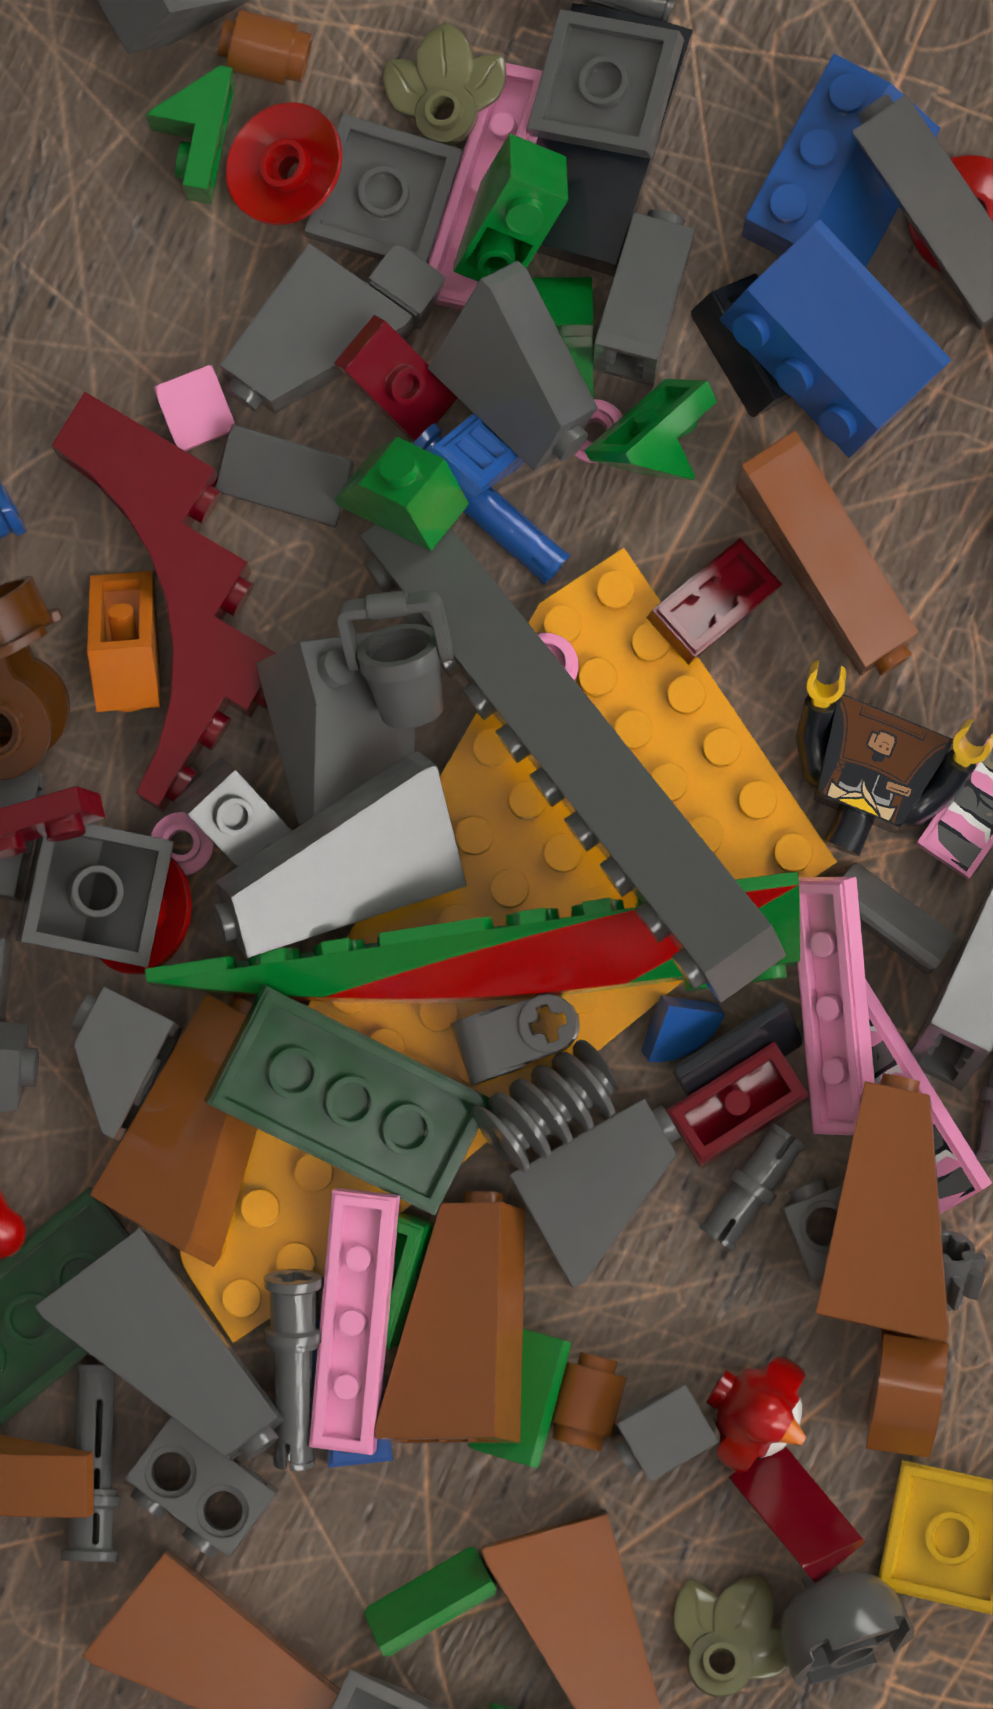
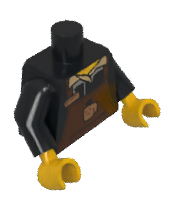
M819 660L811 663L808 670L807 691L809 695L805 698L795 736L802 775L809 785L815 787L813 800L837 810L824 842L847 854L860 856L872 825L896 833L902 824L920 826L953 803L974 772L976 764L984 761L989 756L993 748V733L986 745L974 746L966 738V733L974 719L965 720L954 739L859 701L843 694L846 683V669L843 666L840 668L839 679L835 683L830 685L820 683L816 679Z

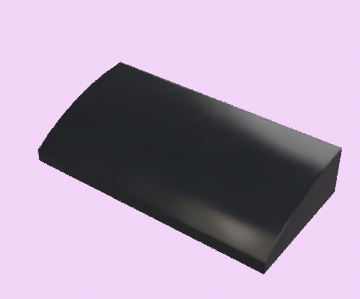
M572 3L570 11L677 30L680 31L684 38L652 159L537 138V145L566 156L568 201L537 250V253L615 277L633 213L637 211L691 46L693 30L629 12Z

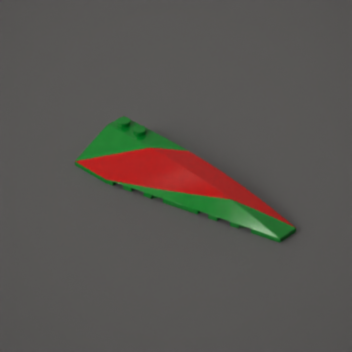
M798 872L737 879L736 882L772 925L787 955L749 983L787 978L786 967L795 966L800 962ZM603 898L584 901L582 904L572 906L571 917L559 918L558 908H538L506 915L505 926L494 927L493 917H479L379 933L376 943L365 944L363 939L351 940V938L323 941L321 944L313 946V951L300 953V948H278L249 957L248 960L236 961V957L227 956L145 969L146 982L155 987L256 997L262 984L294 1000L353 1003H436L520 999L546 994L555 996L682 980L685 991L709 989L705 983L697 989H694L671 958L679 949L668 936L658 943L649 933L635 912V909L642 905L638 898L635 907L626 909L622 899Z

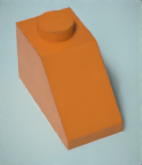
M153 571L90 576L87 654L96 712H133L144 708L160 707V655Z

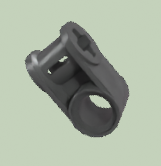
M546 994L538 995L507 1007L503 1005L451 1023V1027L470 1083L475 1085L526 1067L528 1063L564 1051L577 1039L580 1022L579 1015L573 1005L559 996ZM549 1006L552 1013L556 1015L564 1014L566 1016L567 1024L561 1025L558 1028L559 1039L554 1042H550V1039L545 1034H535L533 1032L532 1025L541 1020L540 1009Z

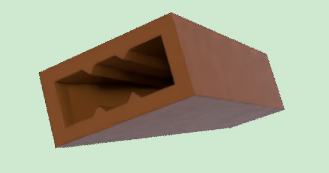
M796 430L743 463L735 489L860 676L874 667L882 676L910 658L913 654L907 646L914 642L919 632Z
M206 994L90 1196L181 1251L215 1267L223 1250L257 1128L203 1101L252 1006L251 1003L236 995L228 1006L211 995Z
M882 1073L880 1084L867 1081L864 1084L816 1314L947 1343L949 1318L931 1098L928 1094L918 1092L920 1081Z
M490 1191L465 1192L464 1203L440 1204L376 1421L375 1439L401 1444L520 1443L526 1210L503 1203L502 1193Z
M607 1511L482 1545L486 1564L575 1709H661Z
M171 1549L163 1554L82 1655L92 1665L197 1709H332L341 1690Z

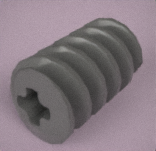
M580 1039L574 1044L573 1055L568 1052L556 1054L552 1059V1069L544 1065L534 1068L530 1074L531 1083L525 1079H517L512 1082L509 1087L510 1097L504 1093L496 1092L488 1100V1110L482 1106H474L472 1110L477 1125L491 1147L503 1160L510 1161L523 1173L530 1169L525 1151L529 1147L542 1158L547 1159L551 1156V1149L547 1140V1136L551 1133L567 1146L573 1140L568 1122L574 1120L583 1130L589 1132L594 1127L589 1111L590 1108L594 1106L607 1118L615 1114L610 1097L617 1089L615 1079L602 1055L586 1040Z

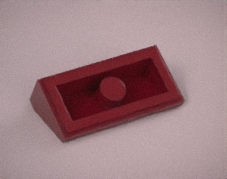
M773 1042L673 1105L666 1112L702 1169L769 1127L772 1122L775 1123L809 1101V1094L776 1043Z
M787 1447L771 1456L755 1461L747 1472H734L728 1477L814 1583L820 1581L865 1543L860 1534Z

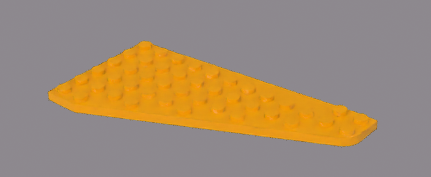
M622 548L539 603L528 624L537 634H556L566 639L572 645L578 658V672L575 682L735 880L798 872V878L818 877L836 865V859L699 657L688 665L646 618L661 601L625 548ZM476 713L440 775L467 886L356 922L347 938H351V940L363 939L365 944L376 943L379 933L479 917H493L494 927L505 926L506 915L538 908H558L559 918L571 917L572 906L582 904L584 901L603 898L622 899L626 909L635 907L638 897L633 891L622 897L613 887L599 866L601 862L607 859L597 845L586 851L577 841L564 821L572 813L562 801L551 807L544 799L529 776L537 770L528 757L517 763L496 735L495 731L501 728L502 724L495 715L492 714L483 720ZM683 980L604 991L557 995L573 1005L579 1015L580 1022L577 1039L569 1048L562 1052H568L573 1055V1046L580 1039L586 1040L599 1051L659 1002L661 995L666 996L681 984ZM530 998L436 1003L310 1001L308 1007L489 1098L496 1092L504 1093L510 1097L509 1087L512 1082L517 1079H525L531 1083L530 1074L533 1069L539 1065L552 1069V1059L556 1055L554 1054L528 1063L522 1069L479 1084L471 1085L451 1023L503 1005L507 1007ZM549 1006L540 1009L541 1020L532 1025L533 1032L535 1034H545L550 1039V1042H554L559 1039L558 1028L561 1025L567 1024L566 1016L564 1014L556 1015L551 1012ZM257 1128L218 1262L213 1267L180 1250L184 1269L231 1341L235 1343L270 1319V1291L264 1288V1276L266 1274L279 1270L301 1269L320 1273L322 1279L324 1278L332 1190L344 1188L390 1193ZM480 1128L462 1163L488 1142ZM400 1199L399 1213L404 1212L412 1204Z

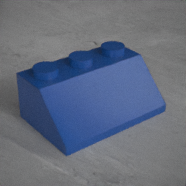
M834 53L745 217L742 237L781 256L821 219L867 268L899 206L854 140L852 131L862 125L856 115L871 103L886 94L895 102L904 94L889 81ZM913 103L934 136L937 137L940 127Z
M821 219L760 275L719 319L732 332L738 343L759 361L777 381L780 388L800 405L820 427L823 434L833 441L848 458L885 427L952 361Z

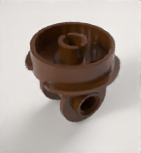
M33 576L21 577L0 585V781L20 777L36 766L46 751L61 738L70 717V698L63 680L50 665L36 658L29 646L47 634L46 626L59 621L63 617L60 608L48 610Z

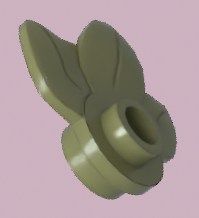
M444 22L432 29L424 37L417 50L416 61L393 59L386 62L383 73L384 86L387 97L395 110L415 118L419 131L426 139L446 145H454L464 141L472 132L477 122L478 112L496 102L502 94L506 84V63L504 57L498 54L483 55L474 59L471 47L465 36L455 26ZM447 104L454 105V111L450 117L444 120L435 118L437 111Z
M755 1575L738 1580L725 1589L719 1598L704 1585L692 1579L684 1584L678 1594L673 1614L674 1631L680 1641L690 1651L687 1659L690 1679L706 1695L717 1698L732 1696L742 1690L749 1679L773 1678L788 1666L780 1641L781 1628L771 1627L774 1616V1598L769 1585L762 1576ZM716 1652L728 1655L732 1661V1670L727 1674L716 1673L710 1666V1655Z

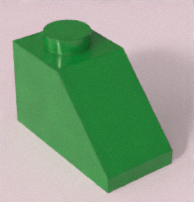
M395 437L372 451L334 498L339 507L429 551L434 549L469 505L445 459L399 437Z

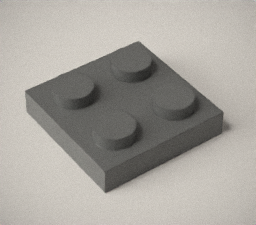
M560 9L527 126L533 137L652 159L684 43V38L680 31Z
M342 113L337 128L342 145L341 172L330 196L316 211L309 215L304 231L305 237L379 260L385 257L393 245L399 244L428 264L463 155L462 149Z

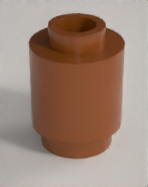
M241 9L236 21L225 19L219 39L217 56L227 58L226 67H231L233 73L281 85H286L287 80L302 83L310 57L313 33L299 30V23Z
M580 1352L577 1364L567 1362L551 1422L555 1423L552 1439L591 1450L602 1451L605 1436L612 1437L615 1421L627 1377L615 1374L618 1361Z

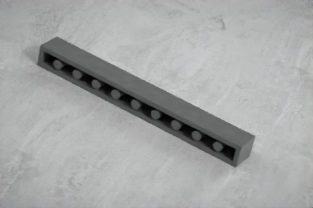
M376 524L360 535L373 557L364 563V566L383 593L391 592L395 589L396 591L407 590L408 593L433 591L441 596L453 645V660L440 661V666L450 678L458 672L462 673L469 682V684L462 688V691L483 720L492 714L495 715L502 724V727L496 730L495 733L512 758L519 763L528 757L537 770L529 776L541 795L551 807L560 801L565 804L572 814L566 817L564 821L572 834L586 851H589L596 845L607 858L599 866L622 897L630 891L635 893L642 902V905L635 909L636 914L658 943L668 936L679 949L671 958L694 989L705 983L719 1002L722 1003L787 956L770 922L451 527L432 551ZM429 612L413 613L410 616L403 617L408 624H422L433 628Z

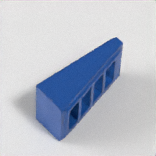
M474 413L436 443L429 451L445 459L460 488L470 497H476L518 470L524 463Z

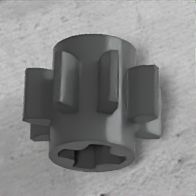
M942 1231L948 1311L958 1310L964 1296L973 1300L979 1299L985 1278L982 1271L986 1257L984 1254H975V1247L966 1236L953 1231Z

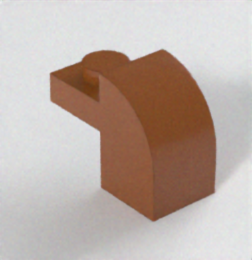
M879 1328L877 1365L869 1395L865 1449L930 1458L944 1394L949 1343Z

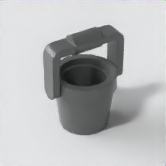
M407 590L367 594L366 598L345 601L341 606L337 624L349 671L361 670V674L367 679L382 721L387 726L393 728L409 729L423 726L438 718L445 709L440 661L453 660V645L441 596L433 591L408 593ZM413 613H430L433 628L422 624L390 626L372 633L358 645L353 620H378L405 617Z

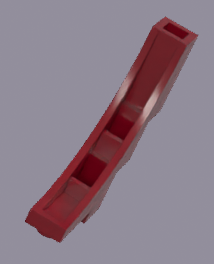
M84 392L51 446L58 458L97 485L130 521L152 558L167 601L173 644L171 699L157 751L136 792L141 800L164 813L170 801L175 803L174 800L196 780L198 772L191 767L203 747L212 751L226 732L231 718L224 714L228 706H232L250 718L258 705L266 710L268 709L256 663L276 653L222 621L226 613L235 617L240 612L253 589L254 584L247 580L251 574L248 562L191 529L195 520L201 524L207 521L221 497L222 492L215 488L218 480L215 468Z

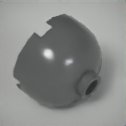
M838 1566L816 1583L812 1581L808 1574L803 1577L802 1583L805 1589L791 1598L781 1619L780 1641L785 1660L794 1682L797 1684H801L806 1674L810 1684H819L867 1668L877 1663L874 1653L880 1646L889 1641L893 1652H896L914 1637L915 1631L903 1603L893 1588L881 1578L865 1572L848 1571L840 1573Z

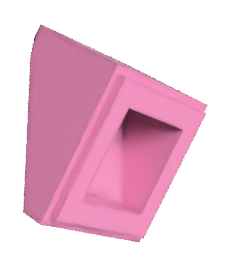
M212 365L161 383L153 388L177 447L184 451L229 435L231 426L235 425Z

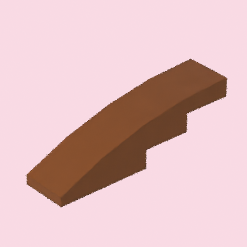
M0 1435V1516L88 1518L94 1514L93 1452Z

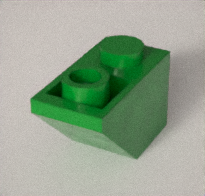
M509 133L480 182L453 264V272L479 282L480 279L516 261H519L527 268L568 201L566 156Z

